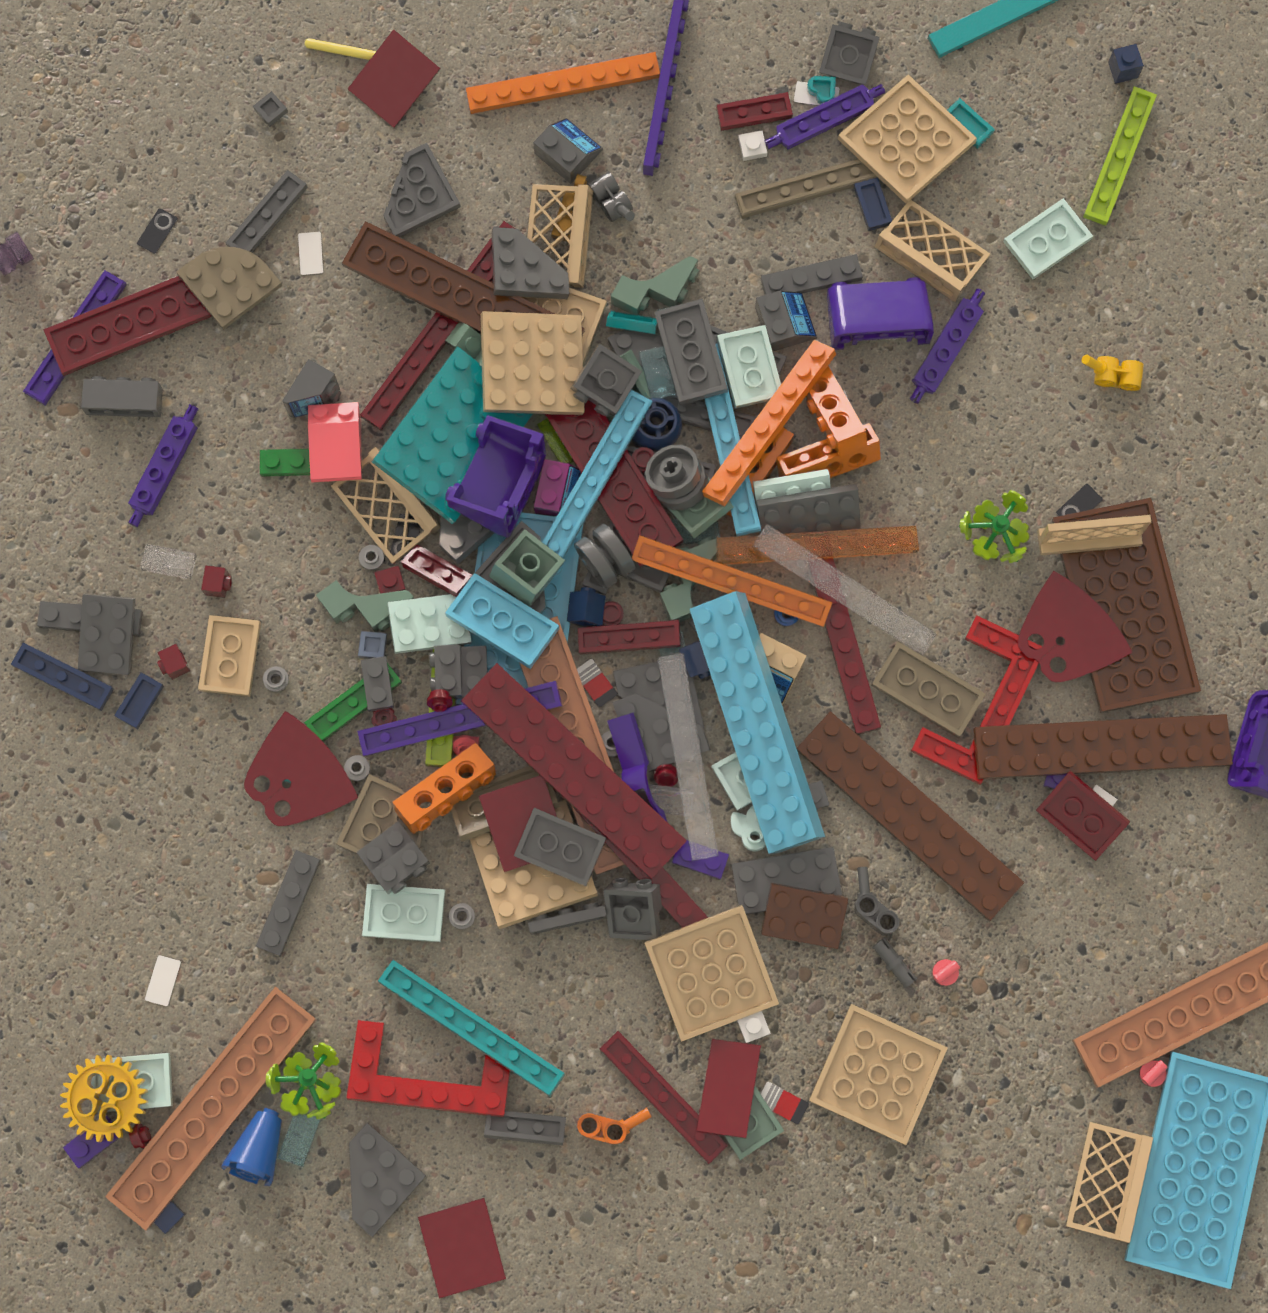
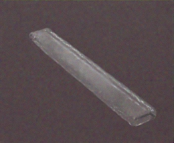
M768 524L765 525L753 544V547L920 655L925 654L937 635Z
M683 653L659 657L658 663L691 857L693 861L718 857L685 657Z

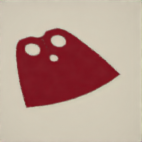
M1054 570L1037 595L1022 625L1018 638L1020 650L1028 658L1036 659L1041 665V672L1052 682H1065L1104 668L1133 653L1116 624L1100 605L1081 588ZM1032 634H1039L1044 639L1043 647L1038 650L1030 648L1028 638ZM1058 637L1064 638L1065 643L1063 645L1056 643ZM1055 657H1061L1066 662V669L1061 673H1056L1050 668V661Z
M287 711L283 713L266 737L244 781V789L253 800L259 801L264 805L265 815L276 826H289L315 818L358 798L349 777L330 749L313 731ZM259 776H266L270 781V787L265 792H259L254 787V781ZM286 779L290 780V788H284L282 782ZM280 800L287 801L291 808L289 814L284 817L278 816L274 811L275 804Z

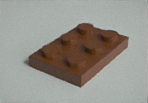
M771 883L761 934L838 949L848 897Z

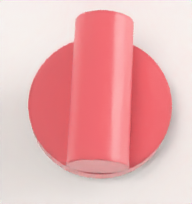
M469 735L453 736L454 753L459 755L474 743H477L479 746V737Z
M940 960L933 967V978L940 985H952L958 979L960 966L955 960Z
M1152 1060L1141 1066L1140 1078L1145 1085L1157 1087L1165 1081L1166 1069L1168 1067L1161 1060Z

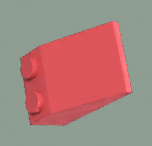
M358 402L308 405L311 483L362 480L361 416Z

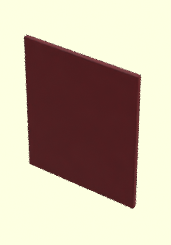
M393 29L348 87V90L395 128L441 68Z
M540 775L479 796L504 872L531 864L515 857L514 854L533 809L536 808L557 817L546 782Z
M485 1198L418 1217L439 1298L506 1279Z

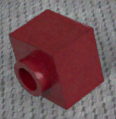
M205 565L202 592L205 596L225 598L226 591L231 590L232 576H229L226 568Z
M177 644L157 652L161 659L157 661V664L163 675L168 674L173 680L191 671Z

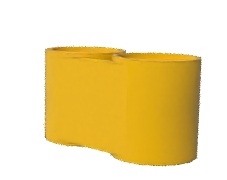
M1089 355L1082 357V363L1094 370V384L1127 391H1138L1141 389L1144 367L1142 362L1125 360L1119 366V360L1111 356H1101L1097 360Z

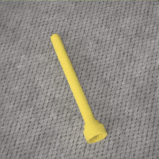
M315 39L305 40V46L309 49L370 60L376 52Z

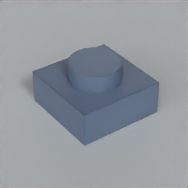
M361 631L358 657L371 659L385 656L387 634Z

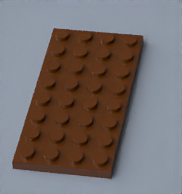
M1152 498L1057 516L1052 519L1054 524L1151 515V523L1142 534L1143 544L1141 546L1060 554L1066 578L1100 605L1116 624L1133 652L1104 668L1090 673L1100 713L1196 694L1201 691Z

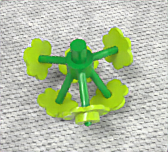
M1013 490L1002 494V504L1007 508L1004 515H997L1000 509L994 506L991 500H985L982 505L975 506L974 510L976 513L973 515L972 520L970 512L966 511L964 518L960 519L959 525L962 534H965L966 540L972 537L971 528H991L992 531L989 538L981 536L979 539L973 540V553L985 560L990 558L996 559L999 556V551L997 550V544L993 541L997 535H1002L1009 553L1004 554L1000 561L1008 560L1009 563H1013L1023 558L1022 554L1026 552L1027 548L1014 549V547H1018L1020 543H1026L1029 540V533L1027 532L1029 526L1026 523H1022L1018 518L1013 519L1011 522L1008 519L1012 511L1019 513L1020 511L1026 512L1028 510L1026 499Z
M325 1043L313 1046L312 1049L315 1052L314 1057L317 1062L312 1069L309 1068L312 1065V1061L306 1058L302 1052H297L293 1055V1058L288 1057L285 1060L287 1066L283 1069L284 1076H281L278 1064H273L266 1074V1085L271 1089V1094H276L280 1091V1082H295L300 1085L298 1091L292 1090L289 1094H282L281 1109L289 1112L292 1116L308 1113V1099L302 1096L305 1089L310 1090L317 1109L306 1115L307 1118L315 1116L317 1120L325 1119L326 1116L331 1114L330 1109L336 1105L335 1102H328L332 1098L339 1097L341 1093L339 1087L341 1084L340 1078L335 1077L331 1072H326L323 1078L317 1079L316 1071L323 1063L331 1067V1065L337 1066L340 1062L338 1057H336V1051ZM320 1099L328 1104L322 1106Z

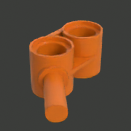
M647 1108L625 1121L623 1119L618 1121L587 1113L579 1118L577 1128L581 1135L586 1138L617 1145L625 1140L627 1134L630 1133V1129L652 1116ZM587 1118H592L597 1123V1128L593 1133H586L582 1129V1123ZM612 1125H618L622 1128L623 1134L618 1140H612L607 1135V1130Z

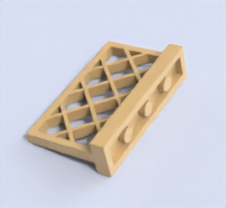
M533 184L527 238L535 243L541 237L548 245L543 252L547 254L552 250L559 258L556 263L558 265L563 263L567 267L569 285L584 288L593 190L589 185L559 186ZM548 191L553 198L542 207L538 202V192ZM565 193H575L574 202L566 208L559 199ZM557 201L564 211L553 220L546 210ZM544 213L551 222L539 231L535 226V222ZM568 214L572 219V226L563 232L556 223ZM555 226L562 235L550 244L544 237V234ZM563 239H566L570 244L569 251L561 257L554 247Z
M912 200L902 208L890 225L881 232L875 245L876 249L954 302L960 297L962 291L990 256V253ZM909 209L919 215V220L907 221L906 213ZM926 225L936 226L940 234L928 235ZM921 226L923 236L911 237L909 227ZM894 228H904L906 237L898 238L891 232ZM946 239H955L959 242L960 248L948 249ZM941 240L943 249L931 250L929 241ZM924 241L926 251H917L913 248L912 242ZM974 252L981 259L978 262L968 263L966 253ZM961 253L963 263L951 264L949 255ZM944 255L946 265L936 264L932 256ZM965 269L966 278L963 282L954 276L953 270Z
M375 447L362 460V469L369 463L374 467V480L336 481L331 487L391 563L395 564L431 533L438 531L441 525L419 498L371 462L380 451V449ZM379 475L384 481H378ZM347 481L356 482L355 496L345 495L340 487ZM361 482L374 483L372 498L359 496ZM378 484L390 487V499L376 498ZM394 494L398 497L399 500H394ZM349 499H354V505L350 502ZM358 500L372 501L370 515H362L358 512ZM376 502L389 503L387 517L374 516ZM393 503L405 506V519L392 518ZM411 514L415 520L409 519V515ZM364 518L370 519L369 524L365 521ZM374 519L387 520L385 535L376 534L373 531ZM391 521L404 522L403 536L390 535ZM418 523L424 532L416 538L407 537L408 524ZM379 537L385 538V543ZM389 538L402 540V548L394 556L388 549ZM410 540L411 542L406 546V541Z
M1151 515L1048 524L1046 528H1039L1037 531L1040 555L1141 546L1143 544L1142 534L1151 523Z
M1090 1122L1066 1227L1130 1243L1153 1137ZM1094 1129L1106 1132L1111 1141L1097 1149L1092 1141ZM1110 1133L1120 1136L1113 1139ZM1124 1137L1135 1139L1134 1150L1124 1156L1116 1142ZM1091 1144L1095 1151L1088 1155ZM1113 1144L1121 1158L1107 1165L1100 1151ZM1097 1154L1105 1168L1091 1175L1086 1167V1162L1088 1158ZM1132 1155L1131 1164L1129 1165L1126 1158ZM1124 1161L1129 1169L1128 1177L1118 1182L1110 1168ZM1085 1170L1089 1177L1082 1181ZM1107 1170L1115 1184L1101 1191L1094 1177ZM1091 1180L1099 1194L1085 1201L1080 1193L1081 1185ZM1127 1181L1125 1190L1123 1191L1120 1184ZM1118 1187L1123 1195L1122 1203L1111 1208L1104 1194ZM1101 1196L1109 1211L1096 1218L1088 1204ZM1078 1197H1080L1083 1203L1076 1207ZM1085 1206L1093 1220L1085 1225L1073 1223L1075 1211ZM1118 1208H1120L1119 1217L1114 1212ZM1112 1213L1117 1222L1115 1234L1103 1231L1098 1220ZM1093 1223H1096L1099 1229L1088 1226H1090Z

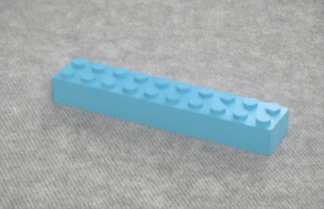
M734 591L690 608L768 853H780L825 837L746 593Z

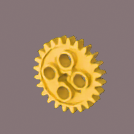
M96 1055L94 1064L90 1059H85L86 1067L84 1068L77 1064L78 1074L69 1073L68 1075L72 1082L63 1083L69 1089L68 1092L60 1094L61 1097L67 1098V1102L61 1104L60 1107L68 1108L69 1110L63 1115V1118L73 1119L69 1124L70 1128L79 1126L77 1135H82L87 1131V1140H91L95 1134L97 1142H102L104 1135L107 1141L112 1142L114 1133L118 1138H123L122 1130L125 1129L128 1132H132L130 1124L132 1122L140 1124L139 1119L136 1117L137 1114L146 1113L140 1108L141 1104L148 1103L147 1100L141 1098L142 1094L148 1092L147 1089L140 1088L145 1079H136L135 1077L140 1071L135 1069L130 1072L132 1063L127 1062L122 1066L121 1057H117L114 1063L112 1055H107L104 1062L101 1056ZM100 1074L103 1082L99 1088L95 1089L91 1084L93 1076ZM111 1076H114V1081L109 1086V1079ZM120 1083H125L127 1093L120 1098L116 1094V1087ZM101 1094H106V1096L109 1098V1102H103L101 1099H99V1096ZM89 1099L93 1107L91 1112L85 1114L81 1106L85 1100ZM111 1108L117 1111V1119L113 1123H109L106 1119V1113ZM100 1109L98 1121H95V1115L98 1113Z

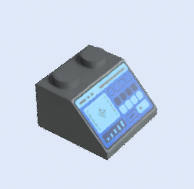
M567 118L549 125L533 142L534 154L570 184L576 179L577 174H581L603 150L598 143Z
M777 291L756 297L755 309L761 326H766L773 351L817 339L802 292Z
M308 359L282 400L288 415L292 418L308 415V405L335 404L341 393L335 374Z

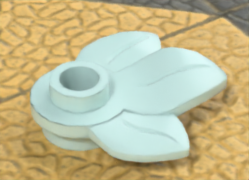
M753 805L746 815L733 812L731 815V828L736 835L742 838L745 848L754 852L762 850L766 844ZM752 835L759 836V839L755 841L752 840L750 837Z

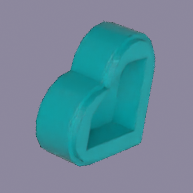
M811 77L807 84L808 93L815 96L816 101L820 105L835 97L836 77Z

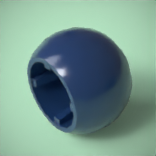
M649 398L652 400V405L632 440L640 448L647 447L654 452H658L660 449L674 445L677 442L682 431V419L678 409L671 402L662 398ZM657 417L661 419L662 424L653 425L650 419ZM668 425V430H670V432L665 434L664 436H661V434L665 431L666 426Z

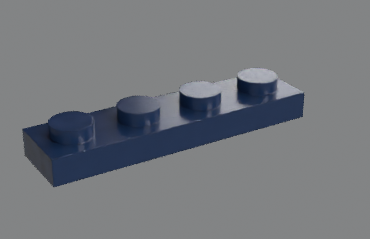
M22 643L11 663L13 667L100 711L103 710L114 690L113 687L25 643Z

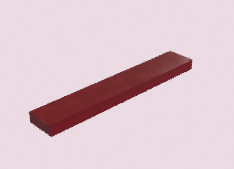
M619 1031L599 1049L708 1164L728 1146L718 1134L697 1132L699 1114Z

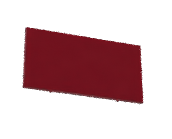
M712 1039L710 1054L707 1059L708 1066L701 1107L699 1109L697 1132L747 1138L761 1045Z

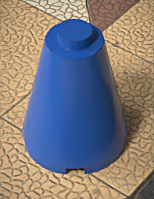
M264 1108L263 1111H257L223 1161L221 1168L223 1170L227 1167L231 1168L229 1174L247 1182L257 1184L258 1180L265 1181L264 1186H271L274 1179L282 1120L278 1117L279 1113L268 1108Z

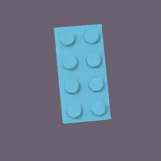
M475 573L445 612L446 617L529 669L532 668L559 630L558 624Z

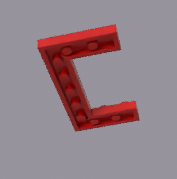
M976 615L965 640L1011 661L980 727L1010 725L1039 662L1036 659L1028 658L1018 646L1019 635ZM1028 640L1030 648L1034 650L1042 648V646ZM922 727L911 752L979 785L982 784L984 779H978L974 739L970 748L967 749Z
M358 1020L347 1100L504 1117L510 1070L485 1054L481 1086L378 1075L385 1024Z

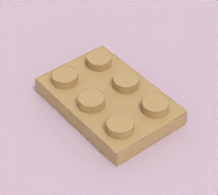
M209 615L198 686L199 691L250 697L261 627L260 621Z

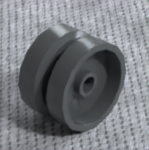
M684 445L664 447L651 457L646 466L645 476L647 483L664 507L671 510H685L696 505L704 497L702 491L709 483L708 475L691 448Z
M601 524L593 530L595 543L591 539L583 537L574 544V547L587 570L607 590L617 583L616 572L627 576L636 569V566L614 532L606 524Z

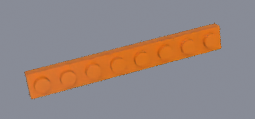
M656 52L468 87L466 88L470 113L474 114L657 79L660 77V70Z
M816 340L811 343L703 489L704 497L724 507L836 356L834 348Z
M639 535L632 555V560L728 594L734 591L746 593L748 601L823 627L832 605L831 601Z

